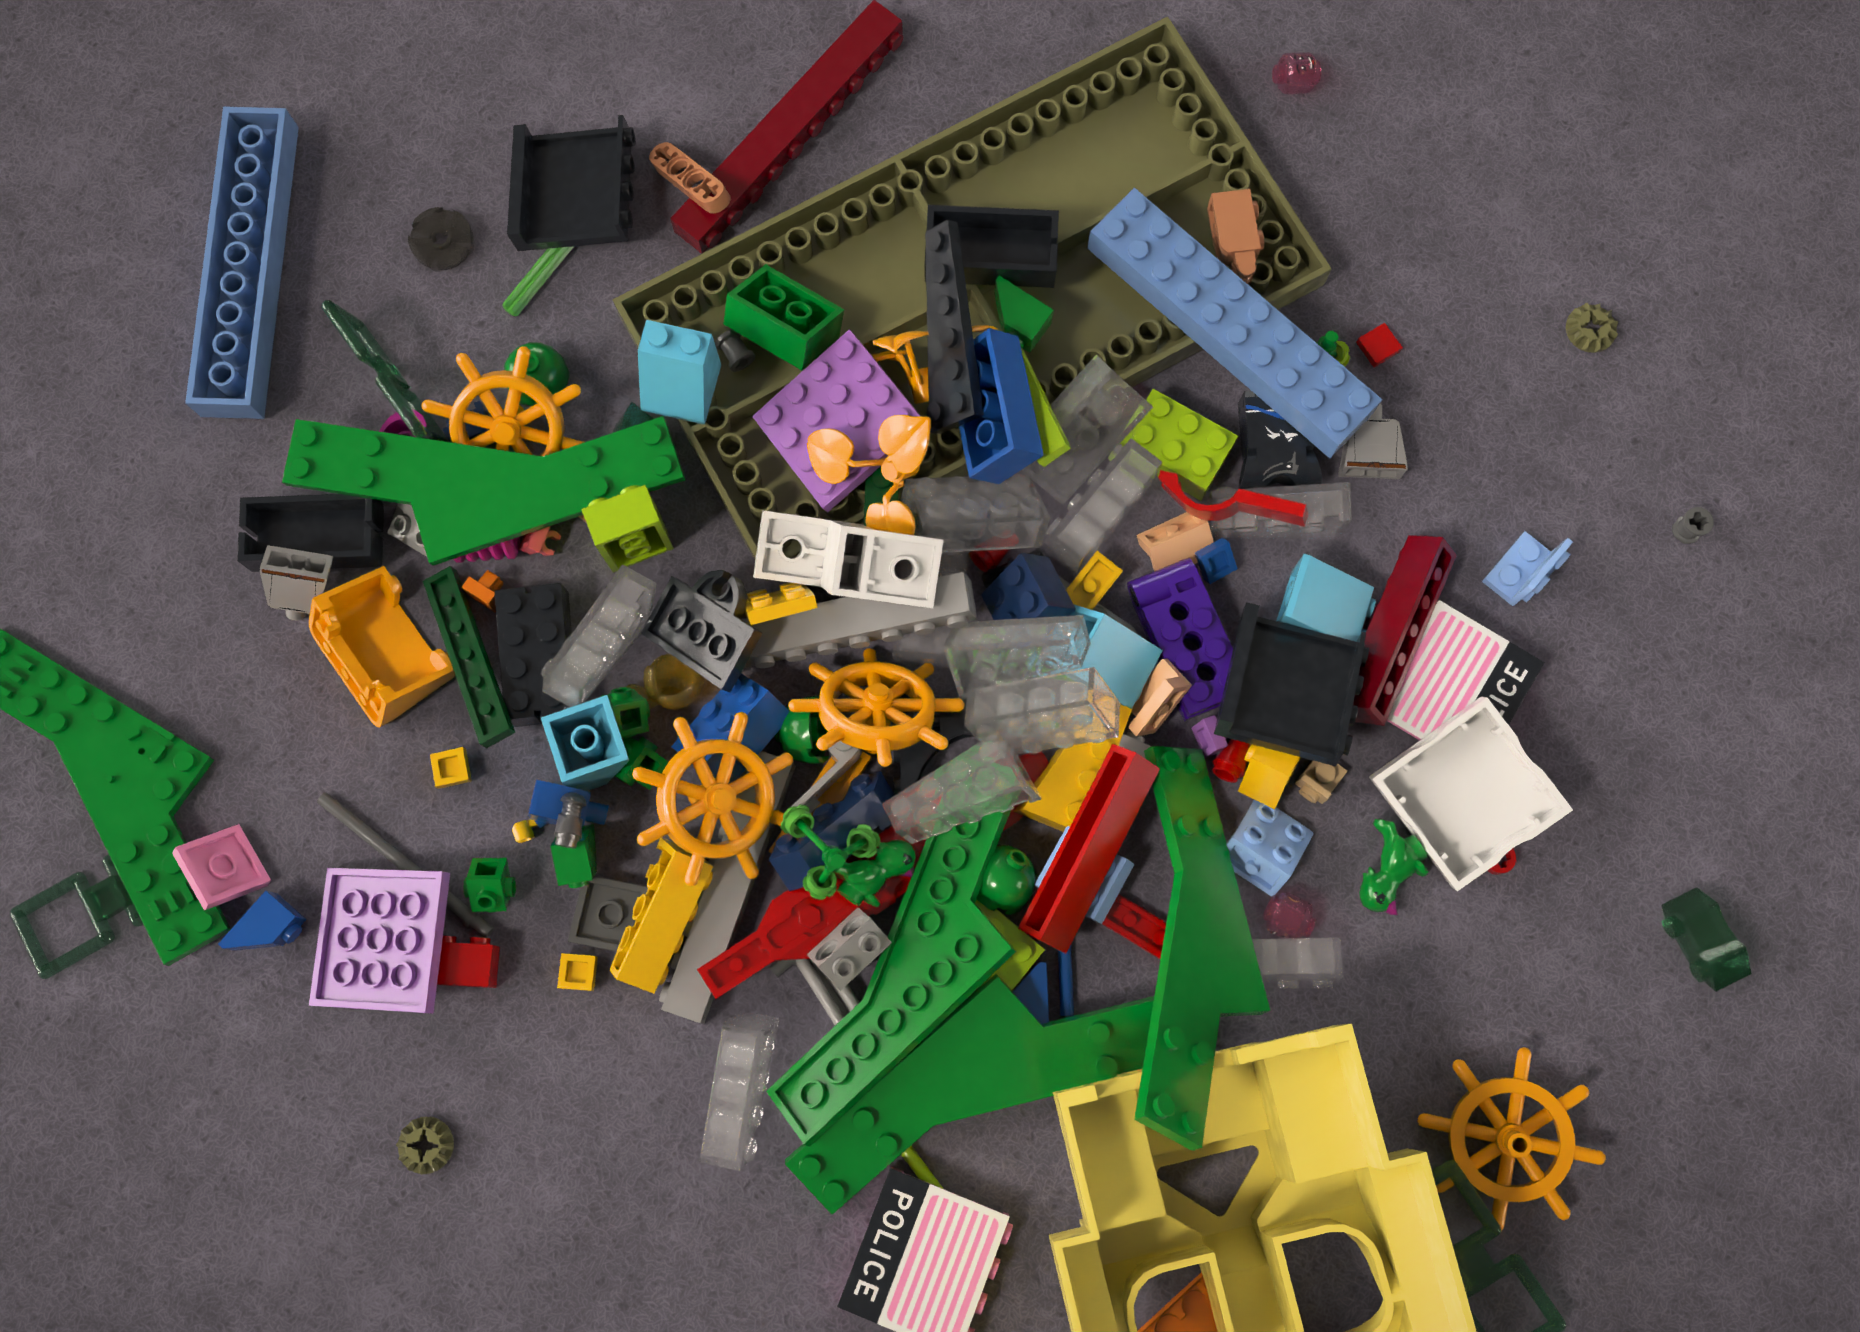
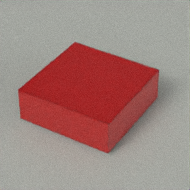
M1385 322L1359 337L1356 341L1374 368L1398 354L1403 348Z

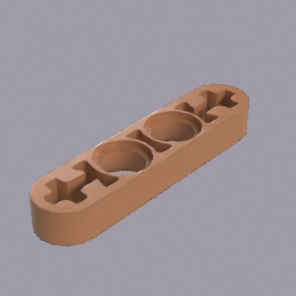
M669 142L661 143L650 152L649 160L657 172L709 213H718L729 205L731 197L722 182ZM687 167L683 172L676 175L679 170ZM703 180L701 184L692 188L695 183Z

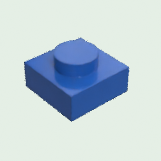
M1224 538L1195 552L1203 579L1209 584L1238 569L1230 543Z

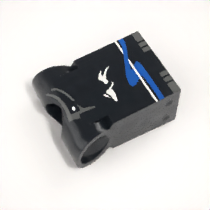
M1244 391L1237 404L1243 460L1238 489H1261L1275 483L1291 487L1320 486L1322 475L1318 459L1313 451L1314 444L1255 393Z

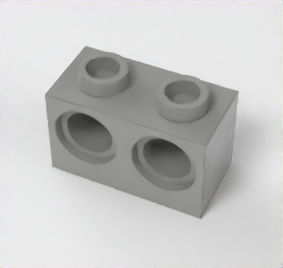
M856 908L815 946L807 956L841 991L892 942L860 908Z

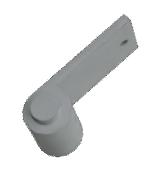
M841 741L828 749L830 756L836 764L792 806L806 805L810 808L809 813H812L821 804L817 799L858 761L863 749L852 747Z

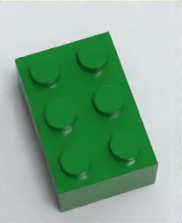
M765 264L727 294L723 324L802 371L839 339L844 309Z

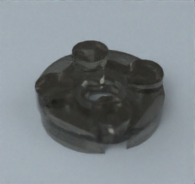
M443 207L430 208L419 214L412 223L413 229L410 236L408 235V244L415 258L422 265L429 267L435 272L452 269L460 265L474 250L473 232L465 217L458 211L444 210ZM437 234L449 235L445 243L434 244L437 241Z

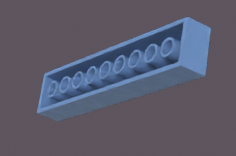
M223 107L185 402L200 417L265 418L299 129L286 108Z
M1133 188L1090 231L1088 250L1327 457L1331 458L1370 418L1383 400L1136 188Z

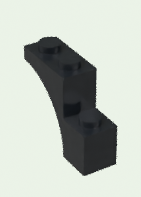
M979 697L960 698L965 703L964 709L960 712H935L933 729L940 728V732L937 733L947 738L948 745L961 739L980 736ZM923 740L909 747L893 750L894 763H900L901 776H894L895 796H901L902 805L916 803V791L920 777L931 759L941 751Z

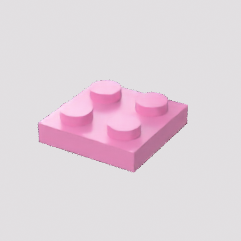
M239 824L175 847L172 853L204 911L267 887L271 881Z

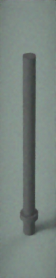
M325 792L318 798L317 803L397 868L400 870L423 871L328 793ZM448 891L446 907L463 920L462 924L467 929L472 927L484 938H488L495 928L480 916L481 912H472L471 908Z

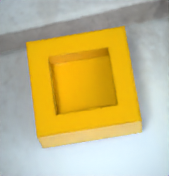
M464 747L430 754L435 787L438 789L472 781L467 751Z
M561 953L557 988L594 991L598 957Z

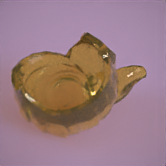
M664 654L656 658L651 665L644 668V687L637 684H629L625 687L634 689L643 698H646L649 709L656 707L658 704L666 709L678 710L688 706L699 696L704 684V677L671 654Z

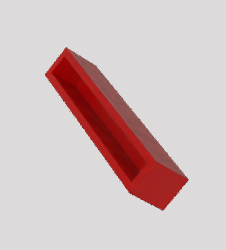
M1112 744L1018 927L1019 930L1065 954L1067 953L1160 770L1159 767L1134 751Z

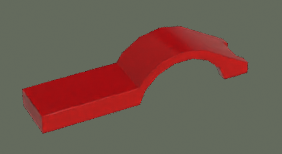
M1160 470L1158 479L1162 482V488L1186 512L1201 520L1220 521L1232 517L1241 511L1305 527L1307 521V504L1238 489L1233 497L1221 504L1204 505L1195 503L1183 493L1178 474Z

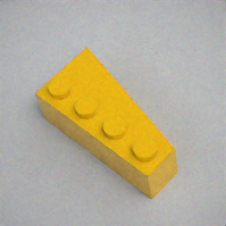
M1102 696L1091 701L1067 735L1066 740L1052 756L1045 770L1036 779L1030 788L1031 790L1014 812L1064 832L1067 826H1071L1112 744L1119 746L1132 709Z
M1251 744L1244 758L1245 761L1250 763L1238 792L1275 810L1300 757Z
M662 837L659 839L656 849L662 851L658 863L655 865L650 864L645 876L648 878V890L646 894L637 897L633 907L632 918L635 920L634 926L629 925L625 928L610 968L611 973L617 980L653 994L658 985H662L665 982L669 972V966L667 965L673 953L676 954L681 948L684 938L682 933L687 922H691L694 919L698 910V898L702 890H706L709 887L713 877V872L711 871L713 866L705 860L698 883L692 887L686 885L684 878L692 853L685 851L674 842Z

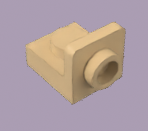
M1312 760L1295 784L1301 788L1299 793L1305 799L1312 803L1318 801L1323 804L1330 798L1332 791L1347 773V770L1338 763L1336 766Z

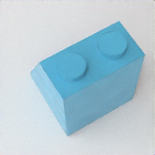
M646 320L638 347L640 407L642 411L705 425L721 368L720 358L712 334Z
M1303 554L1291 571L1276 621L1357 642L1361 632L1367 631L1362 628L1365 617L1370 618L1375 607L1376 599L1371 598L1374 587L1310 555Z
M1074 605L1076 610L1055 630L1039 662L1096 694L1132 709L1135 702L1140 698L1149 675L1157 666L1158 658L1163 650L1106 614Z
M608 695L541 717L561 782L565 786L585 791L608 784L629 761Z

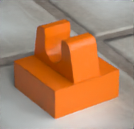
M489 570L483 574L478 582L469 576L462 585L463 590L468 596L496 613L495 590L501 589L503 581Z

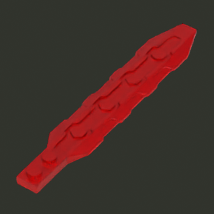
M1042 751L991 762L1019 770L1024 774L1003 831L1021 819L1023 815L1014 811L1049 764ZM945 792L919 809L914 808L895 820L893 826L879 834L880 842L892 840L908 842L915 850L914 869ZM877 854L870 858H859L854 855H851L846 860V862L851 863L858 860H873L875 859ZM836 875V885L838 889V887L843 881ZM893 876L887 879L881 889L874 895L880 902L878 907L867 904L864 901L860 906H856L843 897L837 889L833 896H826L823 900L811 897L810 892L806 891L804 887L792 891L787 890L771 901L757 931L698 968L697 971L716 1000L774 961L810 959L807 954L856 908H860L868 916L872 914L877 915L895 903L896 898L906 892L911 877Z

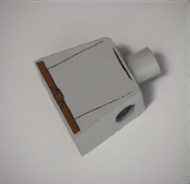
M1379 404L1370 418L1343 445L1338 477L1401 479L1408 470L1400 423L1396 419H1382V404Z
M267 545L260 566V575L268 606L285 610L286 617L295 621L303 619L306 613L310 614L312 598L324 592L333 556Z

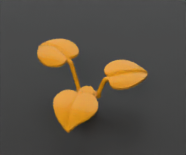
M989 325L972 326V332H984L988 328L998 329ZM909 331L874 340L873 345L888 349L889 351L871 354L877 362L886 359L900 362L908 378L909 386L911 385L914 404L928 402V367L918 368L910 340L928 336L929 332ZM903 344L905 345L906 350H897ZM905 354H908L912 370H910L904 357Z
M894 415L884 420L879 429L878 440L881 450L888 457L875 460H851L854 453V444L845 433L839 430L826 428L810 434L807 443L809 458L814 471L823 481L831 484L843 482L849 475V466H882L881 472L884 478L894 482V485L883 496V503H873L868 507L866 514L867 527L875 530L915 534V520L912 511L903 502L898 500L890 502V499L899 488L904 486L903 480L915 476L919 471L929 444L930 417Z

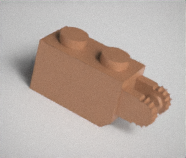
M1250 189L1212 193L1207 211L1215 257L1226 266H1231V270L1244 282L1251 284L1252 276L1256 272L1257 265L1255 264L1260 250L1264 249V235L1262 230H1257L1256 220L1259 218L1258 203L1256 200L1252 201Z

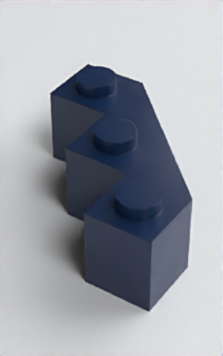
M881 771L870 775L861 774L851 781L843 801L834 804L825 803L815 809L813 812L814 826L812 830L828 846L834 845L844 849L847 848L849 832L851 829L857 828L858 825L866 824L871 826L872 830L877 827L881 831L890 825L894 820L900 802ZM789 833L784 834L776 841L769 859L789 891L804 887L803 879L807 876L808 870L817 866H824L822 851L807 836L795 838Z

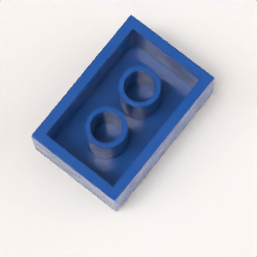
M741 673L731 693L721 689L710 702L702 707L699 715L689 726L697 742L706 739L728 740L735 715L738 712H745L748 715V722L741 744L750 748L758 755L781 729L783 721L790 711L769 690ZM679 736L671 746L677 753L684 748ZM721 753L704 756L714 778H716L723 756ZM737 760L735 761L729 783L738 779L746 770Z

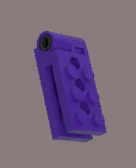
M1187 558L1127 582L1132 605L1148 641L1163 650L1158 658V663L1162 659H1168L1192 684L1191 688L1177 704L1184 722L1220 708L1233 648L1193 561ZM1170 611L1181 612L1184 620H1175L1170 615ZM1183 641H1193L1197 645L1198 650H1188L1184 646ZM1197 670L1207 671L1211 676V681L1201 680L1197 675Z

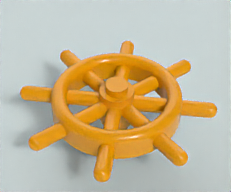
M525 346L517 350L513 371H493L480 375L466 353H459L456 357V362L470 383L461 391L453 406L429 399L424 400L421 405L423 411L449 418V431L452 443L485 448L497 442L495 448L497 450L509 451L511 445L517 453L532 455L523 439L547 445L539 456H546L558 452L560 449L564 450L584 443L583 441L564 436L565 425L560 408L561 405L581 394L580 386L571 384L552 394L541 382L526 375L531 352ZM509 388L504 409L490 389ZM522 392L534 399L537 404L524 410L519 405ZM479 396L491 416L467 410L469 404L475 397ZM546 415L549 432L525 425ZM465 423L489 430L470 440Z
M872 648L864 650V662L847 665L835 672L817 662L810 664V674L824 682L820 690L819 699H792L788 704L789 710L792 712H819L821 723L828 731L817 740L816 745L819 750L826 751L841 741L852 747L863 749L868 753L877 754L878 762L883 767H887L892 763L891 751L909 747L920 740L939 750L946 749L948 747L947 738L931 729L934 722L935 712H960L965 707L964 701L960 698H935L931 687L925 681L934 672L933 664L927 662L916 670L911 671L900 665L878 662L876 651ZM866 685L868 686L865 690L859 687ZM842 693H844L845 695L849 696V697L852 698V699H837V698H838ZM906 694V695H908L910 698H900V697H901L902 695ZM841 712H855V713L852 714L850 717L847 718V717H846L845 715H843ZM903 712L919 713L914 718H912Z
M738 712L735 715L728 740L706 739L697 742L687 720L683 717L676 718L673 725L684 748L674 755L662 773L643 767H636L632 773L635 780L657 787L656 805L660 820L656 825L641 832L637 836V842L641 846H647L668 835L676 845L692 853L684 878L686 885L691 887L698 883L705 858L717 859L736 855L746 876L750 879L756 878L759 874V869L749 848L761 838L769 823L781 826L784 813L774 810L775 790L771 776L793 763V756L790 753H783L764 763L755 752L741 744L748 722V715L745 712ZM721 753L723 756L716 778H714L704 756ZM737 760L749 773L729 783L735 761ZM691 764L702 785L680 780ZM752 786L755 787V803L736 798V795ZM676 793L687 796L691 803L690 806L679 812L676 810ZM731 811L751 817L741 832ZM704 814L696 839L683 825ZM717 819H719L728 840L710 843Z
M1522 1047L1517 1051L1513 1077L1493 1078L1481 1083L1465 1061L1461 1059L1455 1060L1452 1068L1468 1091L1455 1106L1451 1118L1422 1113L1418 1117V1123L1421 1127L1448 1133L1449 1147L1456 1166L1435 1180L1438 1193L1447 1191L1466 1178L1478 1190L1494 1198L1490 1226L1497 1232L1502 1231L1505 1227L1508 1202H1526L1544 1197L1559 1219H1569L1571 1211L1555 1188L1568 1174L1573 1160L1602 1165L1606 1161V1156L1602 1151L1575 1145L1574 1129L1566 1112L1589 1096L1588 1087L1578 1085L1556 1099L1544 1088L1529 1082L1528 1075L1532 1053L1526 1047ZM1502 1093H1511L1507 1119L1504 1118L1490 1097ZM1526 1095L1536 1100L1544 1108L1521 1123ZM1478 1105L1494 1128L1468 1122L1469 1117ZM1553 1120L1557 1141L1530 1136ZM1465 1136L1492 1143L1469 1157ZM1531 1151L1555 1156L1551 1165L1544 1173L1531 1156ZM1501 1155L1497 1182L1488 1179L1478 1171V1169ZM1515 1158L1530 1177L1531 1182L1511 1185Z

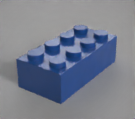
M988 328L973 339L984 416L959 426L969 478L1000 484L1044 456L1019 337Z

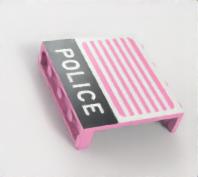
M1438 600L1387 721L1416 739L1421 740L1478 698L1487 697L1509 725L1545 662Z
M891 1166L837 1307L896 1332H974L975 1329L969 1327L974 1313L981 1315L988 1296L987 1293L982 1292L987 1278L994 1280L1001 1259L995 1257L1000 1243L1003 1245L1007 1244L1013 1228V1224L1008 1223L1009 1214L1001 1213L905 1174L904 1171Z

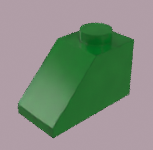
M999 275L995 281L994 295L1002 332L1018 336L1021 348L1031 353L1052 324L1054 310Z
M594 824L583 826L582 839L577 841L576 849L555 845L556 837L550 847L558 886L568 884L569 888H579L588 885L589 881L593 880L597 872Z

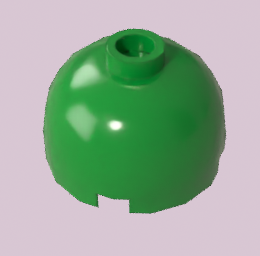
M529 342L518 346L509 354L504 364V370L513 371L517 350L525 346L531 352L526 375L541 382L552 394L566 388L568 378L570 377V372L564 358L552 346L542 342ZM522 392L520 404L528 406L537 404L534 399Z
M808 696L799 699H819V696ZM790 711L785 717L781 729L774 736L775 740L780 742L783 751L790 753L793 759L800 763H824L830 757L824 756L825 751L819 750L816 745L817 740L828 732L821 723L819 712Z
M998 844L985 870L977 900L993 911L998 907L1007 910L1005 914L1010 915L1021 911L1033 895L1036 887V871L1032 862L1019 849L1009 845Z

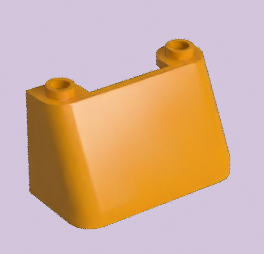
M385 566L313 597L309 616V628L314 640L370 721L379 728L399 717L455 676L448 653L442 649L432 651L399 605L400 593H402L401 583L395 575H390Z

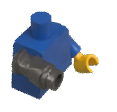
M536 780L528 812V820L515 823L512 831L516 842L524 843L535 838L532 827L539 826L541 828L548 823L555 824V845L576 849L577 841L582 839V828L585 821L605 825L609 805L589 801L591 796L589 791Z

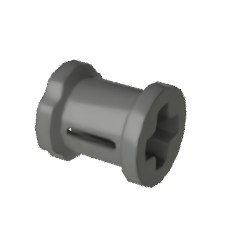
M731 329L722 333L717 338L715 346L726 355L729 360L728 366L730 370L737 372L748 367L755 360L756 356L752 350L747 349L741 340L742 335Z
M1702 507L1691 508L1672 525L1674 537L1683 544L1695 543L1699 537L1706 535L1712 530L1714 526L1712 514Z

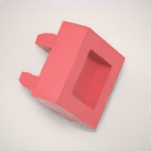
M550 526L525 534L519 550L529 555L536 553L544 556L554 555L555 551L546 547L545 540L549 537L557 541L560 540L561 535L556 531H549Z

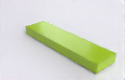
M1021 348L1044 456L1037 459V461L1045 467L1071 449L1024 350Z

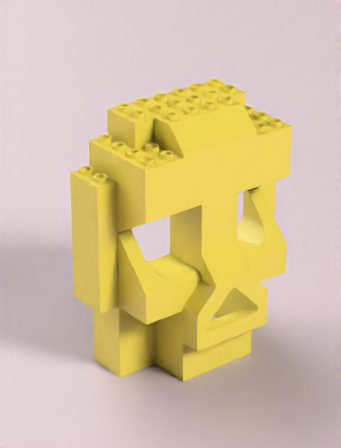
M1352 1024L1333 1025L1266 1042H1252L1215 1051L1202 1148L1193 1151L1134 1120L1142 1069L1117 1074V1077L1053 1092L1083 1219L1079 1220L1081 1227L1049 1235L1071 1332H1137L1134 1303L1140 1288L1148 1279L1158 1274L1199 1264L1206 1284L1217 1332H1304L1282 1244L1328 1232H1344L1357 1243L1368 1262L1383 1297L1380 1309L1371 1319L1345 1332H1477L1427 1152L1407 1148L1387 1153ZM1253 1145L1258 1150L1254 1163L1222 1216H1216L1161 1181L1157 1176L1158 1169L1163 1166Z

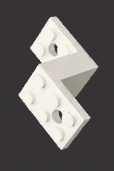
M762 510L753 577L819 586L831 595L933 608L943 540L875 530L856 523ZM789 539L798 540L801 545L800 553L794 558L786 557L782 551L783 544ZM907 559L912 564V573L907 578L900 579L895 575V565L898 561Z

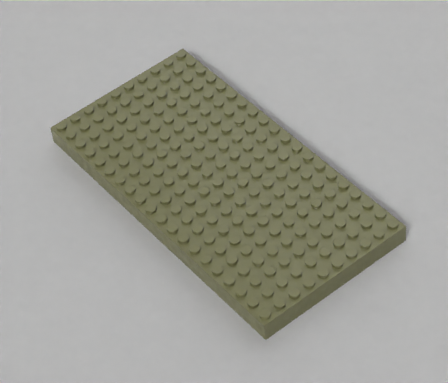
M1167 16L612 300L637 349L646 320L710 333L715 342L722 333L731 330V328L723 324L727 294L767 264L844 309L840 337L850 329L870 354L881 353L889 350L873 345V341L878 338L899 335L909 331H927V291L924 265L928 205L1059 210L1057 272L1054 288L1017 287L1054 310L1052 324L1031 353L1026 350L1024 352L1059 424L1062 425L1109 400L1110 395L1113 398L1115 395L1121 394L1203 350L1202 347L1087 249L1090 231L1133 188H1136L1214 256L1215 251L1207 211L1211 194L1250 189L1252 201L1256 200L1258 203L1259 218L1256 220L1257 230H1262L1264 235V249L1259 252L1255 264L1257 265L1256 272L1252 276L1251 284L1248 285L1277 310L1322 287L1332 269ZM966 284L971 325H989L1002 331L994 295L995 285ZM973 332V339L983 332ZM741 336V340L748 350L754 352L756 358L743 370L731 371L726 355L722 350L717 349L721 368L705 425L677 419L754 560L756 559L762 510L863 525L866 479L829 512L825 511L752 417L802 371L744 336ZM927 336L910 340L918 368L928 367ZM903 344L897 350H906L905 345ZM905 354L904 357L910 370H912L908 354ZM889 359L878 361V364L921 416H927L926 412L929 401L914 404L911 385L909 386L908 378L901 363ZM959 426L942 434L930 433L927 452L919 471L915 476L903 480L904 486L899 488L898 501L910 506L917 499H923L968 475ZM789 539L783 544L782 551L786 557L794 558L800 553L801 545L798 540Z

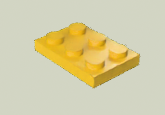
M787 582L779 585V591L767 593L766 589H761L748 593L744 613L750 625L818 608L815 595L804 584Z

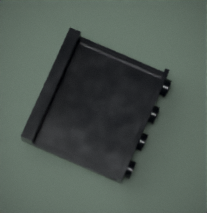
M618 115V127L532 136L526 124L513 126L507 235L517 251L628 241V229L633 226L629 201H633L634 198L630 174L635 171L631 147L635 146L636 138L633 127L628 126L623 115Z
M1246 602L1238 625L1214 734L1336 766L1342 755L1348 756L1353 736L1347 733L1349 725H1354L1358 713V706L1353 705L1355 695L1359 696L1363 686L1364 676L1359 675L1360 666H1365L1369 654V647L1364 646L1367 633L1361 632L1357 642L1258 617L1260 605Z

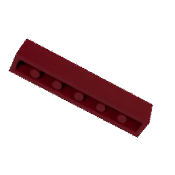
M1408 535L1404 547L1399 553L1397 563L1387 580L1386 588L1375 607L1374 615L1365 632L1367 634L1364 646L1369 647V654L1365 666H1360L1359 675L1364 676V681L1359 696L1355 695L1353 705L1358 706L1355 722L1381 726L1386 724L1457 557L1444 537Z

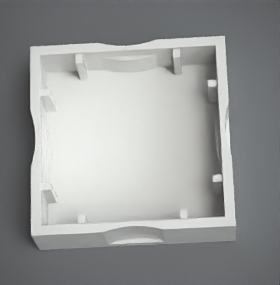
M1480 697L1369 776L1410 833L1422 844L1427 855L1450 886L1456 891H1459L1496 865L1512 848L1533 839L1573 811L1545 772L1527 756L1516 734L1487 697Z

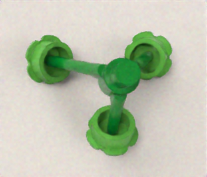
M803 804L792 806L783 815L781 829L784 833H789L795 838L807 836L822 851V860L826 864L825 866H817L808 870L807 876L803 879L804 889L810 892L811 897L818 900H823L826 896L831 897L837 889V878L833 871L842 868L850 854L859 858L874 856L877 853V847L880 845V837L877 832L872 830L871 826L860 824L849 832L847 848L840 849L834 845L828 846L812 830L814 817L809 813L810 808Z

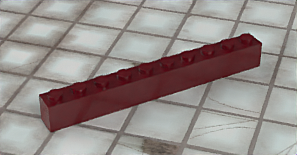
M873 0L712 173L714 177L722 182L730 194L731 200L729 205L721 212L709 213L689 198L670 218L674 232L701 254L708 248H714L719 243L722 232L729 225L734 226L740 220L742 211L749 203L754 204L761 197L763 188L770 180L774 182L779 178L783 171V166L790 159L794 160L800 155L805 142L810 137L814 138L821 132L824 122L829 116L838 114L843 107L844 100L851 93L856 94L860 90L864 78L870 72L874 73L881 67L884 57L888 52L898 49L903 41L902 20L876 0Z

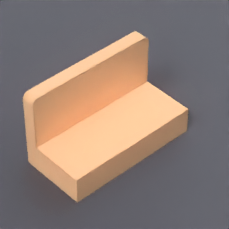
M1188 512L1136 535L1140 547L1150 556L1154 571L1190 558L1196 564L1198 561L1195 552L1214 542L1208 521L1194 517Z
M1162 659L1149 675L1140 698L1132 707L1131 712L1136 717L1128 728L1136 737L1155 733L1192 686L1168 659Z

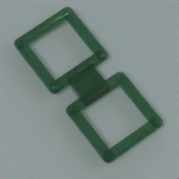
M323 301L321 305L322 310L356 357L376 371L378 374L375 378L376 384L412 434L418 438L448 442L445 434L430 413L423 411L421 407L422 402L414 392L409 390V384L365 324L333 301ZM412 410H416L424 416L427 427L422 425Z
M109 854L102 859V864L109 877L99 883L90 886L85 874L76 872L10 910V917L40 978L48 979L112 943L115 935L107 919L123 910L126 911L134 926L144 925ZM76 889L98 935L49 962L27 915Z
M1448 1160L1433 1169L1432 1173L1435 1184L1438 1185L1450 1177L1483 1225L1482 1228L1453 1245L1467 1299L1514 1271L1548 1321L1531 1332L1564 1331L1566 1328L1565 1320L1519 1254L1513 1253L1495 1263L1484 1247V1244L1500 1235L1501 1227L1457 1162ZM1471 1310L1476 1331L1486 1332Z

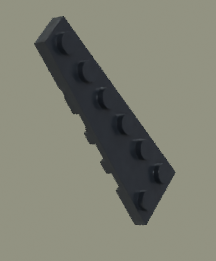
M946 220L925 232L927 331L929 332L927 336L929 406L926 414L927 417L931 418L930 433L942 434L984 416L958 224L950 220Z

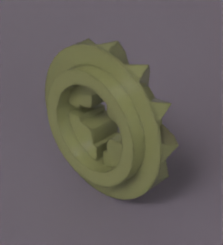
M1588 303L1575 308L1566 321V334L1570 342L1578 349L1590 353L1601 352L1610 347L1618 335V321H1615L1611 316L1612 310L1606 311L1601 308V304L1589 305ZM1590 320H1592L1594 325H1603L1596 333H1594L1593 329L1583 328L1587 326Z
M420 1117L412 1120L401 1130L399 1141L396 1144L399 1153L398 1159L407 1167V1170L421 1175L440 1170L449 1161L454 1148V1139L450 1128L442 1120L435 1117ZM423 1135L427 1136L428 1142L438 1144V1147L427 1150L425 1156L422 1155L421 1149L411 1147V1144L422 1141Z

